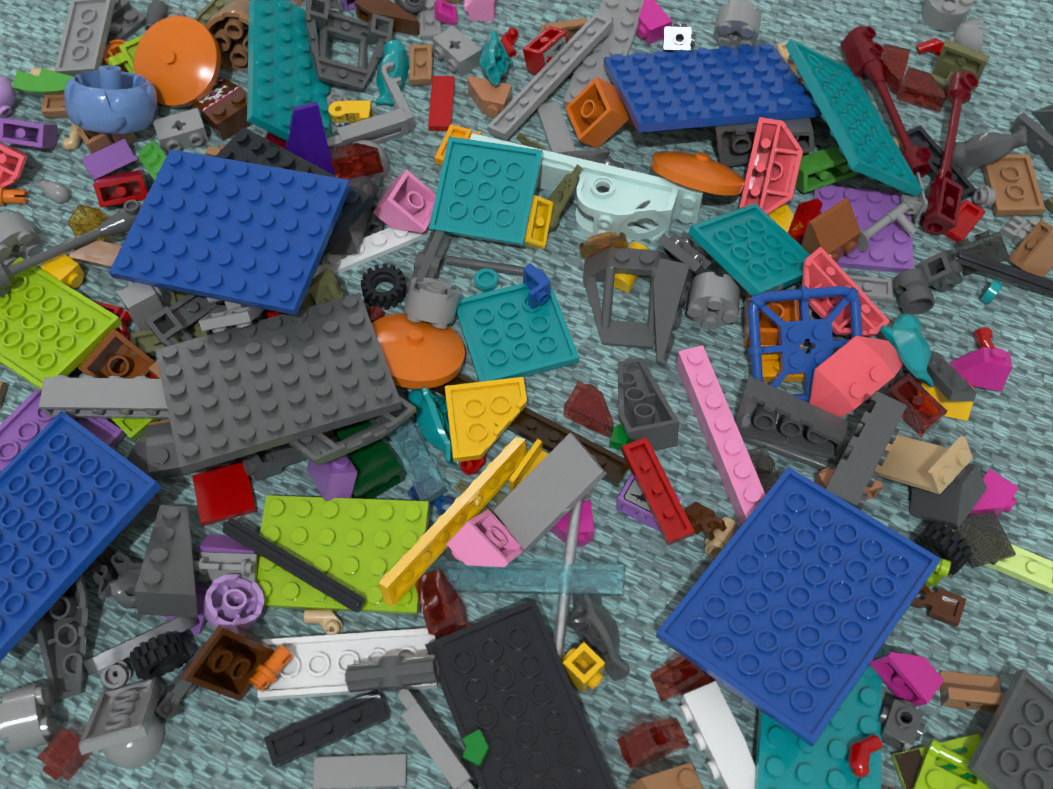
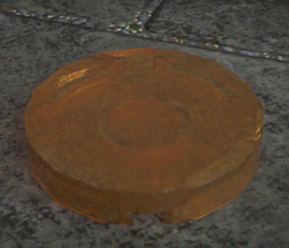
M616 232L594 235L587 239V244L580 243V256L587 259L609 247L626 248L628 245L627 236L623 232L619 233L620 236H617Z

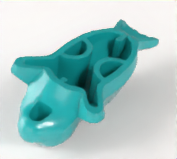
M496 30L491 31V40L482 45L479 58L481 70L494 86L499 84L500 78L506 74L508 67L514 65L513 60L508 57L503 44L500 42Z
M398 39L386 42L383 56H381L377 63L379 68L376 84L380 96L376 99L375 104L394 106L382 77V67L384 64L394 62L395 69L394 71H389L388 75L391 79L397 77L402 79V84L399 86L400 90L405 85L410 67V58L406 57L405 46Z
M901 314L896 317L893 327L882 325L880 328L881 332L896 349L899 358L907 369L930 388L934 387V382L927 372L928 363L931 358V348L920 332V321L914 315Z
M428 387L412 389L408 395L407 402L416 407L417 411L415 414L420 431L433 446L444 453L445 460L449 465L455 466L460 462H454L446 397L432 394Z

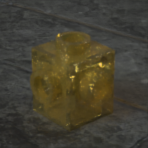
M79 204L67 223L75 237L98 228L106 219L100 209ZM104 236L96 240L102 241L104 239Z

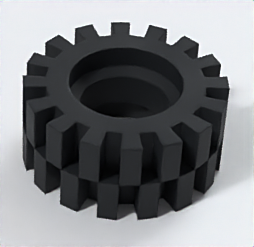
M379 264L374 265L375 270H372L371 267L367 269L368 274L364 273L362 276L361 289L366 303L369 302L370 307L373 308L376 305V309L381 310V307L384 306L385 310H389V305L395 308L397 307V302L400 304L403 302V297L406 298L407 287L405 276L399 268L396 270L394 265L388 268L387 264H383V268H379ZM381 282H390L393 285V288L386 292L375 290L376 285Z
M933 521L914 541H916L917 545L937 557L951 561L948 575H955L972 556L970 552L971 547L966 545L968 542L965 538H960L961 534L958 531L956 533L952 531L953 527L950 525L946 527L943 522L938 524L937 521Z
M170 632L166 636L165 633L160 634L158 638L152 637L149 639L150 641L140 643V646H136L130 652V659L139 680H147L157 676L162 677L176 668H181L190 659L182 635L180 633L174 634V632Z

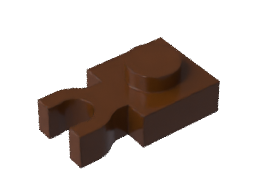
M697 501L684 510L695 531V535L702 531L706 538L712 541L715 538L714 529H720L722 532L727 529L724 520L716 517L713 510Z
M924 585L919 592L923 596V600L915 598L910 606L929 609L928 617L956 628L960 623L966 599L941 588H938L933 593Z

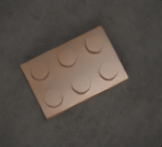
M1008 154L996 162L982 166L986 185L989 188H993L996 193V199L992 205L995 216L1043 215L1046 209L1029 154Z

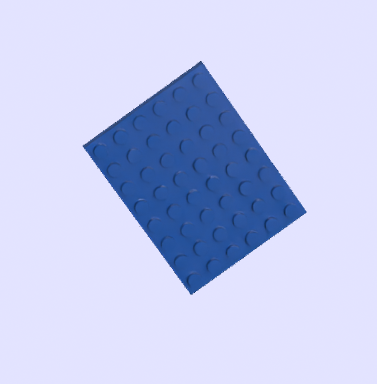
M762 43L758 46L740 45L739 47L731 48L721 46L718 49L699 48L692 51L679 49L676 52L657 51L652 54L634 53L633 55L626 56L614 54L611 57H604L603 66L638 132L758 122L759 117L788 120L820 117L821 114L820 109L812 101L813 96L773 44Z
M170 149L109 274L116 279L297 315L351 189V183L347 179Z
M63 411L0 472V662L162 488L154 479Z
M788 467L656 632V638L806 744L813 747L932 575L941 558Z

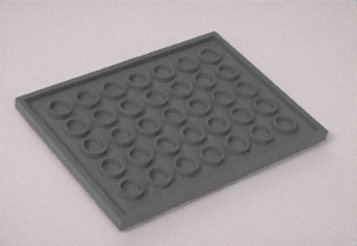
M360 293L300 309L297 315L285 313L253 322L246 327L231 328L155 350L179 468L182 474L402 409L400 397Z

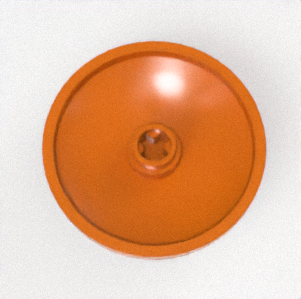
M185 16L168 17L152 25L140 39L134 57L135 74L143 76L152 82L157 93V103L171 108L187 107L203 99L214 86L221 65L220 49L214 35L198 21Z
M679 151L656 152L653 154L650 163L651 168L662 177L702 192L728 196L738 195L742 192L745 184L744 178L726 165L710 159L709 155L701 152L696 154Z
M407 313L388 315L371 323L396 386L411 389L434 388L448 383L461 371L465 356L464 344L459 335L448 325L446 329H440L432 326L430 322H412L407 319Z

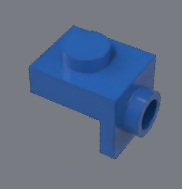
M531 263L523 268V283L531 290L528 293V305L533 309L539 304H544L549 299L551 281L547 279L546 274L541 269H537Z

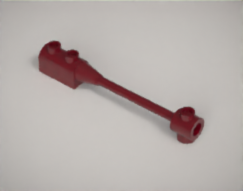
M870 26L856 27L840 43L852 73L856 77L869 79L874 87L877 88L904 149L902 155L914 175L916 176L918 172L920 177H923L931 169L928 159L932 156L931 152L926 147L913 146L885 85L883 60L880 56L884 52V48L873 40L877 34L876 31Z
M960 71L952 74L948 89L944 91L945 99L953 103L941 167L933 184L930 185L925 216L920 220L921 228L929 234L940 235L957 226L963 186L953 181L951 165L962 104L970 101L972 90L979 86V80L972 72Z

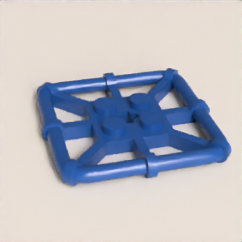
M800 286L795 290L759 293L752 295L749 299L750 347L748 348V354H751L752 377L763 382L762 354L779 352L780 371L770 381L769 385L777 388L788 374L803 373L804 394H793L792 396L809 402L815 368L834 353L833 347H842L851 340H833L832 322L848 303H850L852 338L854 336H862L861 303L858 290L847 286L820 288ZM842 296L824 319L809 320V299ZM798 300L800 321H783L765 305V302ZM759 311L778 327L779 345L761 346ZM805 339L812 343V348L809 349L807 354L805 350L800 348V344H804Z

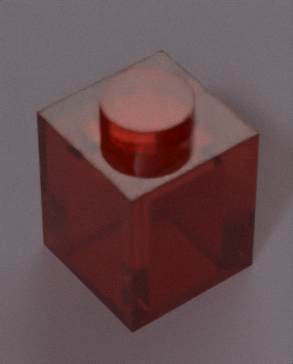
M63 727L37 758L46 764L42 770L57 781L61 776L70 781L93 752L81 755L78 745L80 739Z

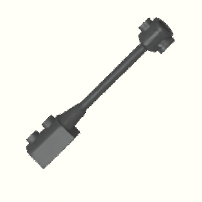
M145 199L138 202L136 200H128L124 203V208L100 224L98 228L9 267L0 262V297L9 293L14 275L102 236L107 237L129 232Z

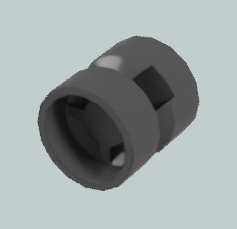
M909 269L894 278L893 285L899 297L903 314H923L934 307L935 300L931 289L928 287L929 283L923 270Z

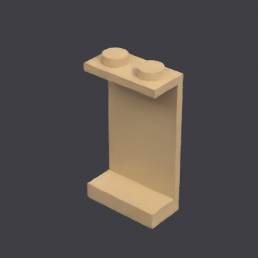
M898 434L892 445L888 443L885 449L889 451L888 456L882 466L877 465L875 472L879 473V477L941 494L963 468L969 464L973 457L964 436H960L950 448Z

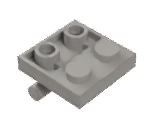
M207 297L209 303L223 301ZM225 301L224 306L216 307L199 320L202 331L212 329L213 333L224 331L231 325L242 328L251 325L252 320L259 318L265 309Z

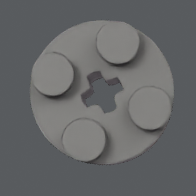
M731 0L729 4L720 6L714 29V37L718 47L753 46L756 43L762 14L759 9L757 11L753 8V3L746 0Z
M926 0L922 11V20L933 30L937 31L938 29L945 33L955 32L956 28L965 22L973 0Z
M8 211L0 212V262L6 266L11 265L19 257L24 258L27 255L31 257L41 252L39 235L24 215L18 211H15L16 214H9Z
M715 272L697 275L692 280L690 286L687 314L694 321L701 323L702 327L714 330L717 326L736 322L739 313L740 284L730 275L724 273L723 277L715 276Z
M417 277L412 278L404 308L408 314L407 319L417 323L422 321L430 322L436 328L446 329L447 324L454 321L461 293L460 289L456 288L455 292L450 289V283L434 278L424 277L423 282H417Z
M36 683L0 693V699H3L2 703H0L1 739H9L11 746L5 747L8 753L13 754L49 744L53 737L59 736L57 721L55 718H50L49 707L54 706V699L50 689L44 690L43 686Z

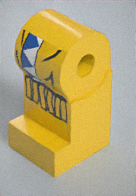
M336 101L328 108L331 123L336 127H343L373 117L371 101Z

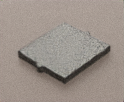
M994 511L976 516L971 514L963 521L959 528L953 527V531L955 533L958 531L961 534L960 538H965L968 542L966 545L971 547L970 552L972 556L968 560L971 568L989 563L995 565L1000 560L1016 555Z

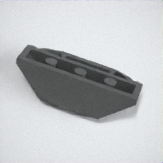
M170 422L148 425L126 458L154 480L202 473L237 464L236 458L182 474L179 468Z

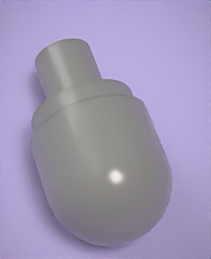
M45 180L39 183V188L44 190L46 197L55 203L63 204L69 200L70 192L64 185Z

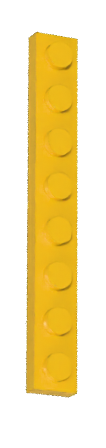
M515 437L509 445L505 446L502 452L493 462L488 464L480 476L472 481L464 493L455 499L448 510L438 517L432 527L421 535L416 544L382 577L378 584L385 603L394 606L447 549L448 546L446 544L469 520L476 517L509 481L527 454L524 439Z

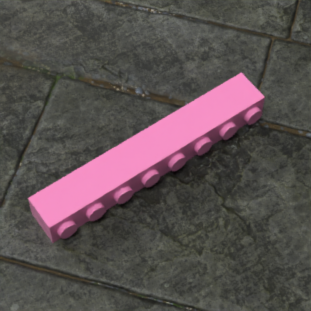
M704 346L678 351L677 371L741 527L766 494Z

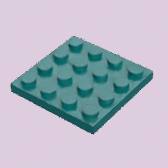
M449 136L429 230L433 232L439 230L444 231L445 234L524 246L542 164L543 151Z
M756 203L692 225L688 232L696 243L706 250L751 296L763 292L778 291L803 280L804 260L810 254Z
M524 283L459 299L456 315L478 382L527 377L579 363V355L552 284L549 299L544 304H539L533 309L528 305V293L531 290Z

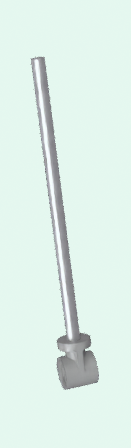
M592 489L582 499L591 498ZM582 499L570 510L553 637V643L561 662L563 659Z

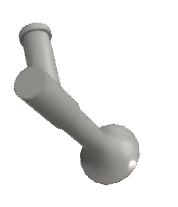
M903 202L876 223L861 231L856 249L860 251L868 250L869 239L895 220L908 233L909 237L917 232L918 229L904 215L909 211L908 205Z

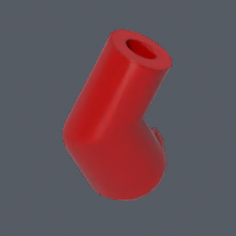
M510 27L500 39L508 57H513L517 54L514 44L517 41L519 32L514 27Z
M933 38L917 44L916 49L919 55L930 51L939 56L945 42Z
M122 311L119 315L122 324L116 331L130 341L131 333L127 331V327L132 319L127 311Z
M988 327L978 328L974 333V339L980 348H995L991 341L993 336L992 330Z
M486 454L478 460L462 461L460 463L461 470L466 475L476 474L486 464Z
M876 734L854 743L849 749V767L852 768L853 774L857 777H865L869 774L870 754L882 749V742Z

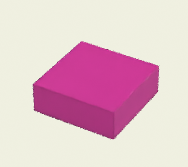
M436 0L434 3L435 19L450 26L457 23L456 6L443 0Z

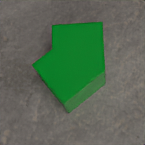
M622 424L613 428L609 447L621 450L623 445L635 442L627 436Z
M479 729L462 738L467 747L462 757L481 767L489 747Z

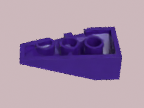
M318 102L293 107L289 126V139L286 140L285 145L286 150L335 176Z

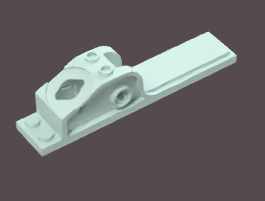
M473 133L470 137V140L537 149ZM542 150L544 154L537 188L553 192L567 174L572 173L577 164L583 168L577 178V185L571 196L575 198L578 204L575 212L576 226L587 237L597 239L605 244L609 242L614 244L630 243V240L649 238L659 240L663 234L668 237L673 219H678L686 224H697L704 193L702 191L685 187L665 178ZM605 186L609 191L604 193L597 191L596 188ZM634 224L643 226V227H645L646 229H643V228H640V227H638V226H635Z

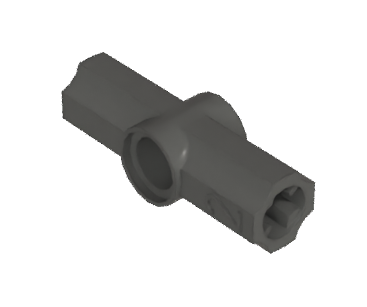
M436 230L430 233L423 251L418 252L415 258L414 272L411 279L417 277V282H423L424 277L439 279L438 273L440 270H443L444 257L451 242L450 236L446 235L444 231ZM409 282V284H408V286H407V289H406V290H407V294H408V291H409L410 282Z
M436 655L411 658L386 656L379 658L378 662L348 665L345 671V682L349 692L377 689L387 692L400 691L401 689H407V686L438 683L440 677V665Z

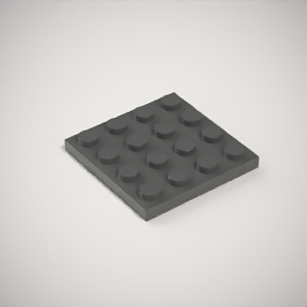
M1025 669L1016 671L966 768L990 789H1053V693Z

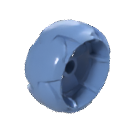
M104 65L99 67V71L77 74L74 78L69 79L65 86L66 113L69 120L82 129L98 133L124 134L146 129L153 123V120H156L158 112L157 93L152 82L138 74L123 72L118 66Z

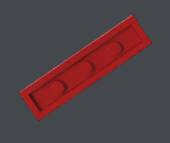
M646 437L623 445L621 452L667 546L692 537L695 531L648 438Z

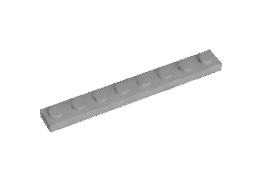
M594 14L487 126L488 132L503 140H507L614 27L613 20Z

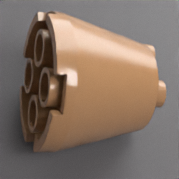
M233 0L214 14L205 26L214 35L219 45L221 55L220 66L231 72L234 69L248 70L249 0Z

